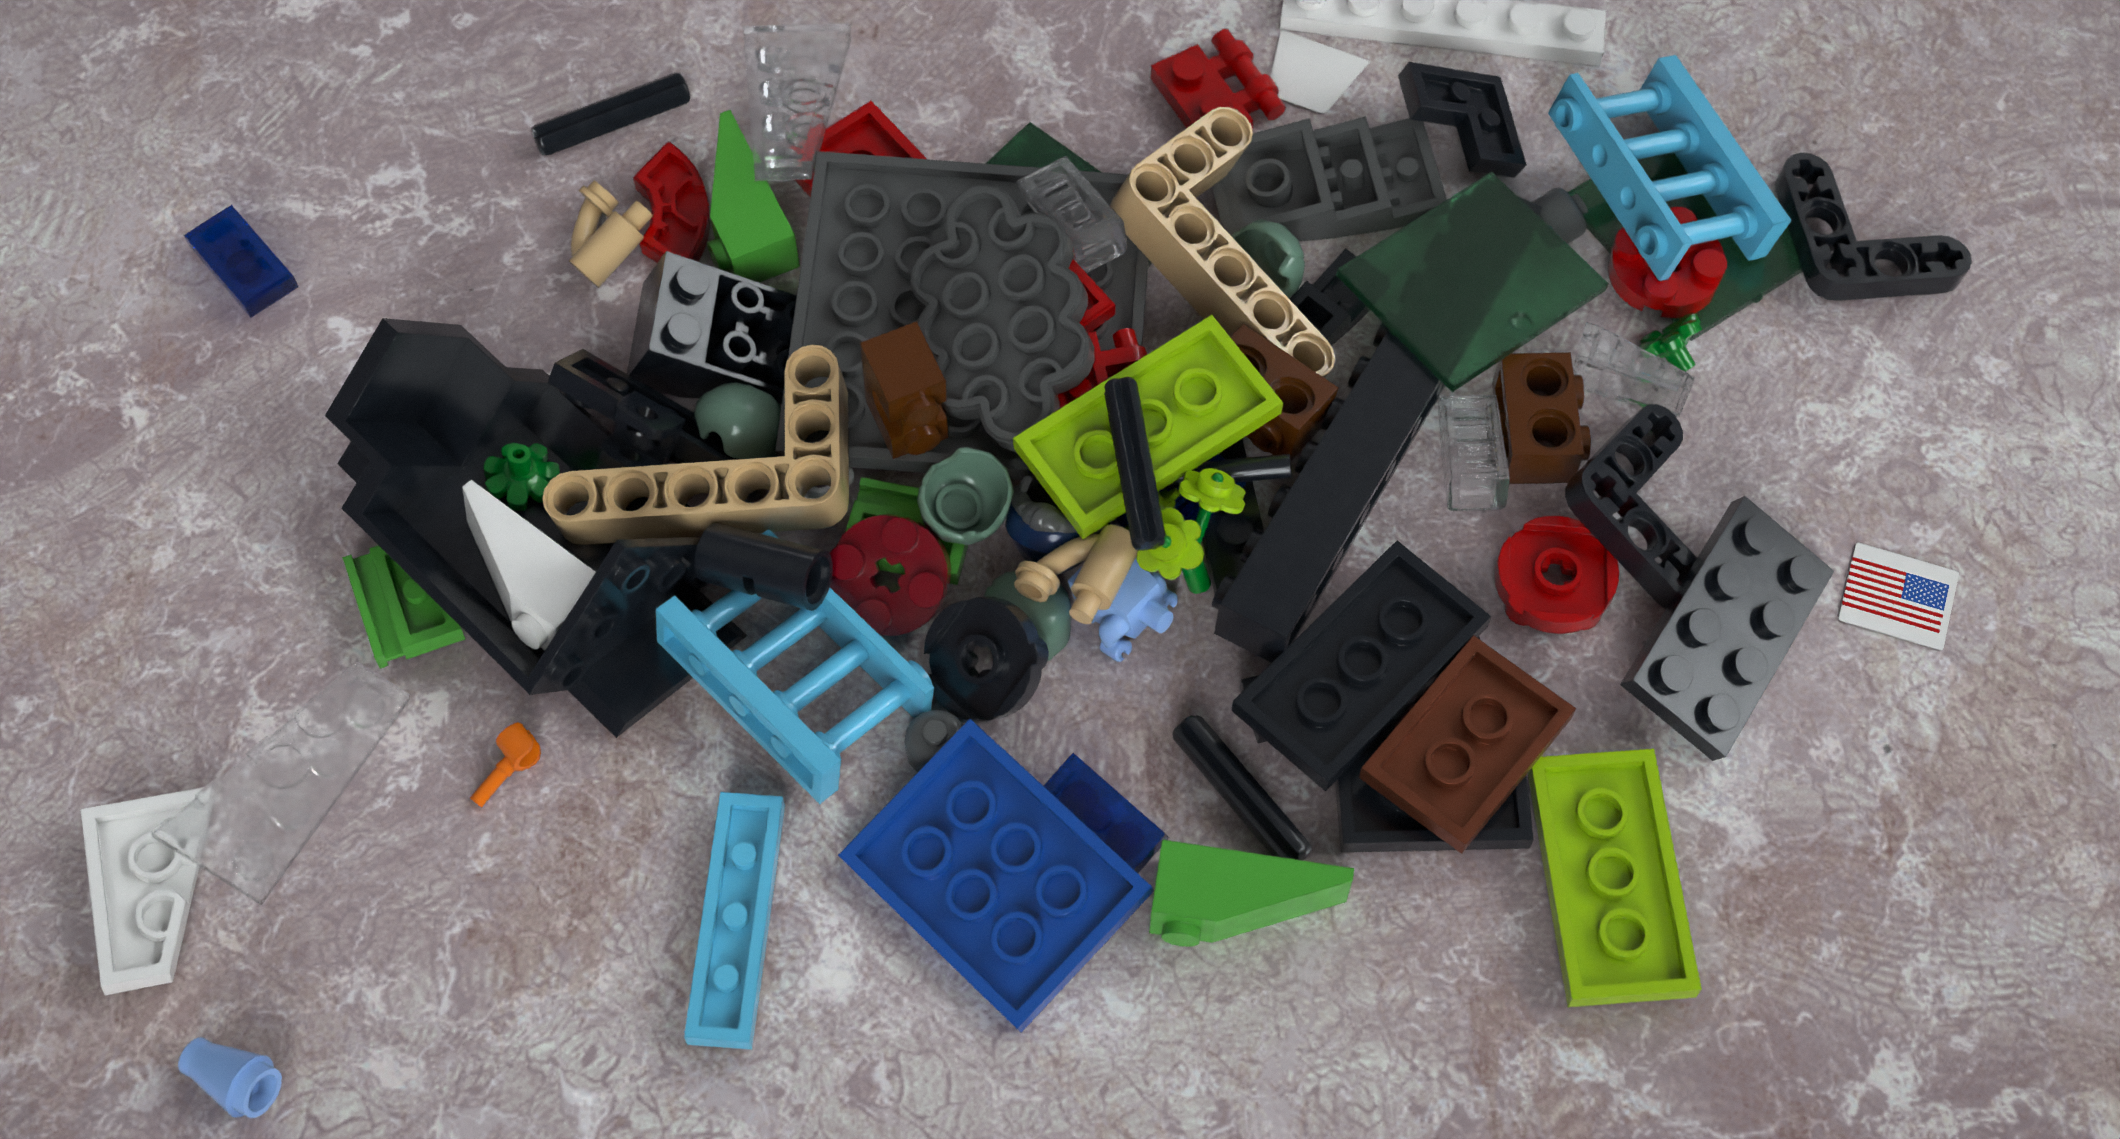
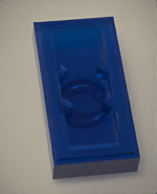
M232 205L184 235L191 249L250 318L299 287L292 273Z

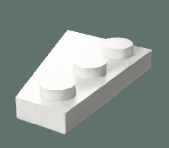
M213 786L81 809L100 984L105 995L173 982L216 797Z

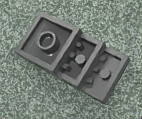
M1365 116L1313 130L1310 118L1255 132L1252 135L1250 144L1230 172L1212 186L1221 225L1230 235L1259 219L1284 225L1299 241H1308L1390 230L1449 216L1448 201L1424 122L1410 120V118L1369 128Z

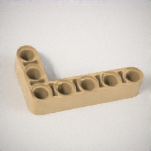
M1230 107L1213 109L1136 164L1112 199L1110 207L1112 218L1203 319L1213 315L1229 336L1242 324H1245L1325 378L1335 363L1334 351L1328 340L1197 199L1198 196L1230 172L1250 144L1253 135L1250 122L1238 110Z
M808 345L793 352L787 360L785 367V456L569 471L557 475L545 487L542 498L545 510L565 539L574 544L582 545L615 543L619 539L701 537L705 529L716 522L756 533H764L768 529L772 532L823 529L834 526L842 520L849 505L848 392L837 358L831 350L823 346ZM820 376L828 377L827 381L821 386L814 388L805 387L813 378ZM815 431H829L828 435L819 442H805L806 438ZM814 486H830L827 493L819 498H805L808 490ZM759 489L769 490L767 496L761 501L755 503L745 502V499L753 491ZM700 493L709 494L707 499L699 506L685 507L687 501L694 495ZM641 497L648 498V501L640 509L626 511L627 506L633 500ZM588 501L584 510L578 514L566 515L574 504Z

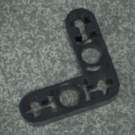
M1811 153L1792 155L1786 160L1775 182L1776 194L1779 203L1791 219L1788 229L1805 280L1810 289L1824 299L1841 301L1946 293L1958 287L1970 269L1972 259L1969 250L1959 240L1950 236L1936 235L1857 241L1833 172L1828 163ZM1812 184L1813 186L1809 191L1808 185ZM1819 218L1830 225L1833 233L1820 234L1813 231L1808 226L1806 219ZM1884 259L1895 263L1901 270L1902 276L1893 277L1884 274L1876 266L1875 260ZM1829 262L1832 269H1826Z
M1649 404L1628 419L1569 480L1565 487V498L1568 507L1582 524L1617 559L1645 591L1666 610L1680 587L1676 580L1679 579L1681 583L1683 582L1697 557L1637 494L1644 484L1679 448L1683 441V430L1676 416L1666 407L1658 404ZM1649 431H1652L1655 438L1652 444L1648 446L1641 438ZM1615 452L1623 454L1630 461L1634 469V475L1627 473L1621 468L1616 460ZM1594 490L1600 496L1599 498H1597L1593 493ZM1617 512L1621 517L1616 519L1613 514ZM1628 526L1636 528L1642 534L1647 543V550L1635 545L1629 536ZM1657 557L1662 560L1659 564L1655 561Z

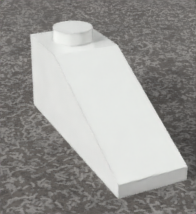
M470 480L462 487L467 523L510 618L512 628L520 640L530 648L539 649L541 647L546 650L596 572L477 483Z

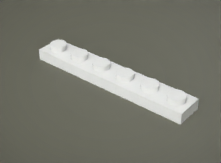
M1283 0L1280 30L1600 66L1604 54L1606 10L1518 0Z

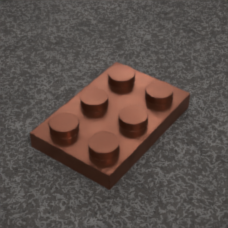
M1473 635L1364 764L1359 778L1462 854L1569 723L1576 708Z

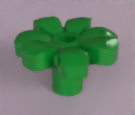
M1690 313L1683 316L1679 321L1671 323L1662 329V334L1654 330L1639 340L1641 345L1633 353L1637 362L1640 364L1653 358H1665L1675 375H1680L1694 367L1696 363L1686 345L1693 334L1702 330L1701 321L1697 314Z
M510 443L502 447V458L490 456L486 459L484 464V476L487 478L485 482L486 491L497 499L507 495L508 507L514 511H524L527 508L528 496H531L536 502H543L542 498L545 487L551 479L560 474L558 463L547 462V448L538 443L531 445L529 448L523 444Z

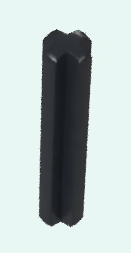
M675 72L538 123L532 127L533 139L540 153L543 156H549L687 104L690 101L689 88L683 76Z
M1131 377L1111 379L1105 384L1104 395L1131 543L1134 549L1139 551L1157 549L1165 543V528L1138 385L1135 379Z
M1190 715L1185 718L1172 732L1173 740L1272 856L1303 861L1312 850L1309 841L1203 717Z

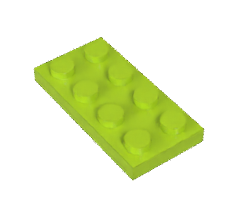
M1213 315L1205 318L1013 438L1014 450L1082 539H1085L1126 513L1104 395V387L1109 380L1131 377L1137 382L1158 492L1184 476L1187 471L1197 468L1282 414V400Z
M1654 748L1540 757L1527 775L1567 1007L1696 998L1702 988Z

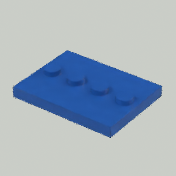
M971 719L950 738L838 854L852 870L1020 1033L1154 892L1153 887Z

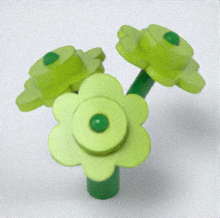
M1207 468L1201 472L1187 471L1183 481L1180 483L1179 489L1173 488L1169 491L1163 490L1158 492L1165 528V543L1157 549L1138 550V565L1147 572L1159 571L1161 576L1167 580L1177 579L1182 572L1191 593L1200 594L1207 591L1211 586V580L1203 560L1204 550L1201 542L1211 514L1219 510L1231 514L1241 513L1245 506L1243 500L1246 493L1245 490L1235 484L1234 479L1229 474L1218 469ZM1180 494L1188 500L1199 502L1200 509L1195 521L1184 520L1183 515L1173 508L1176 504L1175 500Z

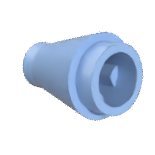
M203 1037L192 1040L184 1048L178 1062L179 1071L195 1081L232 1117L247 1116L249 1118H256L262 1115L274 1103L282 1084L281 1073L278 1069L274 1068L273 1061L268 1056L212 1043Z

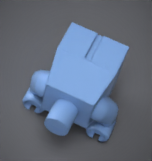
M1135 558L1110 608L1098 610L1091 622L1100 624L1101 652L1117 662L1124 660L1121 655L1123 652L1129 655L1132 651V643L1123 637L1124 635L1135 639L1147 626L1158 633L1165 632L1173 621V613L1168 610L1167 606L1170 605L1174 608L1178 602L1177 595L1167 589L1166 581L1161 574L1143 570L1138 565L1137 558ZM1082 566L1068 580L1070 589Z

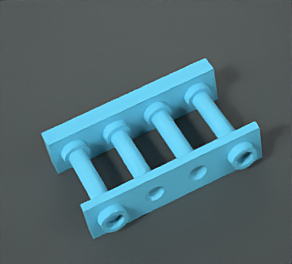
M1676 55L1658 58L1640 90L1600 98L1594 97L1579 73L1569 74L1548 114L1658 281L1669 279L1689 247L1699 243L1732 236L1748 261L1767 256L1791 222V219ZM1647 112L1660 131L1659 133L1623 139L1610 118ZM1674 152L1688 172L1685 175L1651 181L1638 160ZM1703 194L1717 215L1680 224L1666 202Z
M770 529L762 533L778 538ZM829 588L824 601L817 609L810 611L800 608V610L742 652L737 649L731 651L717 637L716 631L762 598L757 594L750 595L731 590L702 612L696 609L691 612L676 596H673L656 608L657 642L819 804L839 790L840 753L900 706L913 718L922 712L931 710L934 687L927 672L917 662L912 660L907 662L831 588ZM818 626L841 647L839 651L784 692L779 690L772 692L757 677L758 670ZM858 666L883 688L826 733L820 731L814 733L799 718L798 712Z

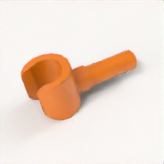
M516 722L506 727L496 739V744L505 757L495 765L494 770L470 797L481 808L515 770H526L534 766L540 759V745L522 723Z

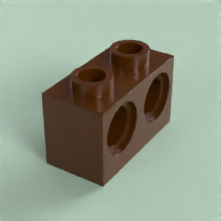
M1242 324L1230 336L1231 339L1283 402L1282 414L1246 437L1258 449L1272 455L1290 454V459L1292 460L1321 430L1325 415L1336 398L1339 387L1245 324Z
M1571 352L1501 354L1492 382L1503 484L1568 483L1578 472L1581 461L1589 460L1591 452L1590 429L1588 425H1580L1578 411L1582 409L1584 403V382L1582 375H1574ZM1531 390H1539L1549 396H1540ZM1536 440L1548 441L1556 447L1543 446Z

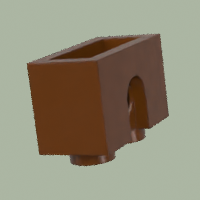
M917 321L860 342L866 403L892 458L895 459L908 453L911 455L926 453L935 448L940 441L947 439V417L941 407V403L947 401L946 380Z

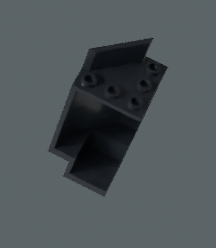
M382 318L325 414V417L351 441L337 464L356 482V485L341 509L529 695L568 690L617 738L693 678L657 642L656 608L673 596H676L691 612L695 609L702 612L713 604L699 590L708 583L700 581L695 573V553L701 537L619 539L615 543L574 544L564 538L545 510L543 502H536L531 496H528L527 508L524 511L514 512L596 573L546 650L541 647L539 649H532L520 640L512 628L510 618L467 523L462 487L472 480L485 489L487 478L484 476V464L486 459L490 456L502 458V447L510 443L523 444L528 448L535 443L545 446L548 451L547 462L558 463L560 474L569 471L612 468L597 458V453L603 440L613 434L585 408L573 404L567 399L563 391L547 383L549 375L544 370L506 367L462 325ZM507 495L501 499H498L503 504L508 506ZM641 497L633 500L627 506L626 511L640 509L648 501V498ZM588 501L574 504L566 515L578 514L584 510ZM730 621L716 631L717 637L729 649L747 636L733 621Z

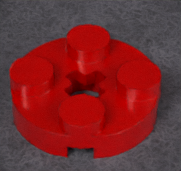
M1677 206L1670 208L1680 224L1697 221L1695 214L1689 209ZM1622 227L1618 231L1611 247L1608 276L1616 293L1628 305L1640 311H1643L1645 305L1653 310H1661L1662 314L1660 317L1681 318L1687 314L1702 310L1711 302L1727 269V260L1718 239L1691 245L1677 265V271L1673 272L1669 279L1658 281L1625 229Z
M1542 516L1525 523L1522 530L1514 533L1511 538L1509 536L1503 543L1495 566V585L1499 597L1505 604L1506 615L1515 624L1530 626L1533 629L1546 633H1573L1579 630H1589L1600 621L1601 616L1610 606L1619 583V565L1617 559L1597 538L1591 535V532L1581 521L1565 516ZM1550 564H1558L1562 574L1571 575L1572 581H1564L1563 585L1552 584L1543 577L1542 573H1547Z

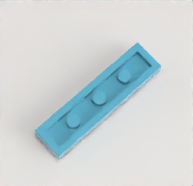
M720 792L684 1033L687 1045L749 1050L753 1048L785 812L783 796Z

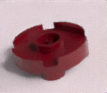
M884 514L864 519L849 528L842 535L836 547L830 552L833 561L830 588L879 635L898 636L922 627L935 617L947 595V588L951 577V564L946 548L939 537L928 527L908 517ZM883 558H886L890 565L901 563L904 567L905 574L898 578L900 589L896 592H891L887 585L878 586L874 579V576L880 572L877 563Z

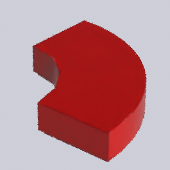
M668 141L633 177L635 189L649 202L652 210L651 213L653 214L650 219V226L643 235L644 239L639 245L642 254L656 263L659 262L666 251L699 262L706 248L710 232V209L705 186L690 159L679 148Z

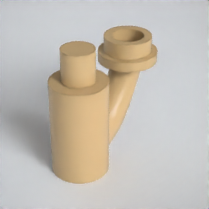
M593 180L588 187L583 185L578 190L585 197V200L580 208L571 238L572 258L569 262L599 288L644 239V236L639 231L651 219L653 214L637 200L622 216L616 211L613 212L612 210L619 202L604 187ZM604 214L607 220L597 229L599 219Z
M1106 525L1102 528L1100 534H1091L1085 539L1081 537L1072 539L1037 562H1020L1015 571L1017 579L1014 582V586L1026 598L1036 602H1045L1049 595L1057 592L1060 586V580L1057 575L1085 561L1071 587V591L1076 599L1069 614L1080 623L1091 624L1098 610L1110 608L1137 556L1138 550L1132 546L1130 532L1127 529L1116 525Z

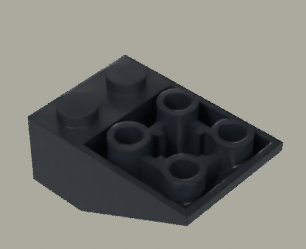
M666 251L643 282L627 374L652 389L681 398L699 399L706 392L722 384L741 383L751 385L772 395L782 405L785 367L789 356L797 295Z

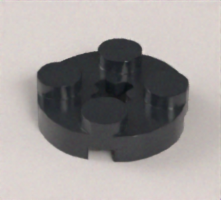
M990 596L976 597L950 604L934 619L927 632L924 644V654H930L929 666L932 674L928 675L934 687L933 695L952 714L971 720L1000 719L1016 713L1024 707L1036 692L1040 683L1042 669L1046 666L1049 656L1047 644L1038 636L1036 627L1024 611L1007 600ZM976 645L981 648L989 647L993 654V666L991 669H984L980 673L976 670L975 666L979 660L978 656L973 652Z

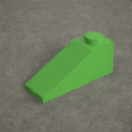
M731 110L720 113L710 211L715 239L707 242V247L715 268L760 283L800 267L796 238Z
M1162 839L1149 933L1161 935L1162 940L1169 944L1192 947L1198 945L1200 941L1214 943L1347 902L1353 882L1354 868Z

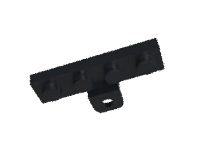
M581 349L554 363L547 383L563 391L567 399L573 404L587 409H594L614 421L616 427L613 435L603 440L597 453V458L610 467L666 465L669 459L677 464L738 460L726 455L721 436L718 433L712 431L707 439L700 437L694 412L585 349ZM755 490L752 493H750L748 497L757 492L758 490Z

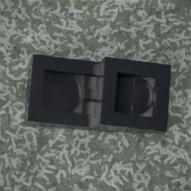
M1345 248L1313 285L1306 281L1290 300L1332 346L1390 290L1389 281Z

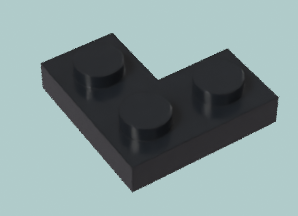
M1408 62L1398 74L1410 120L1457 127L1470 172L1515 178L1527 165L1500 76Z

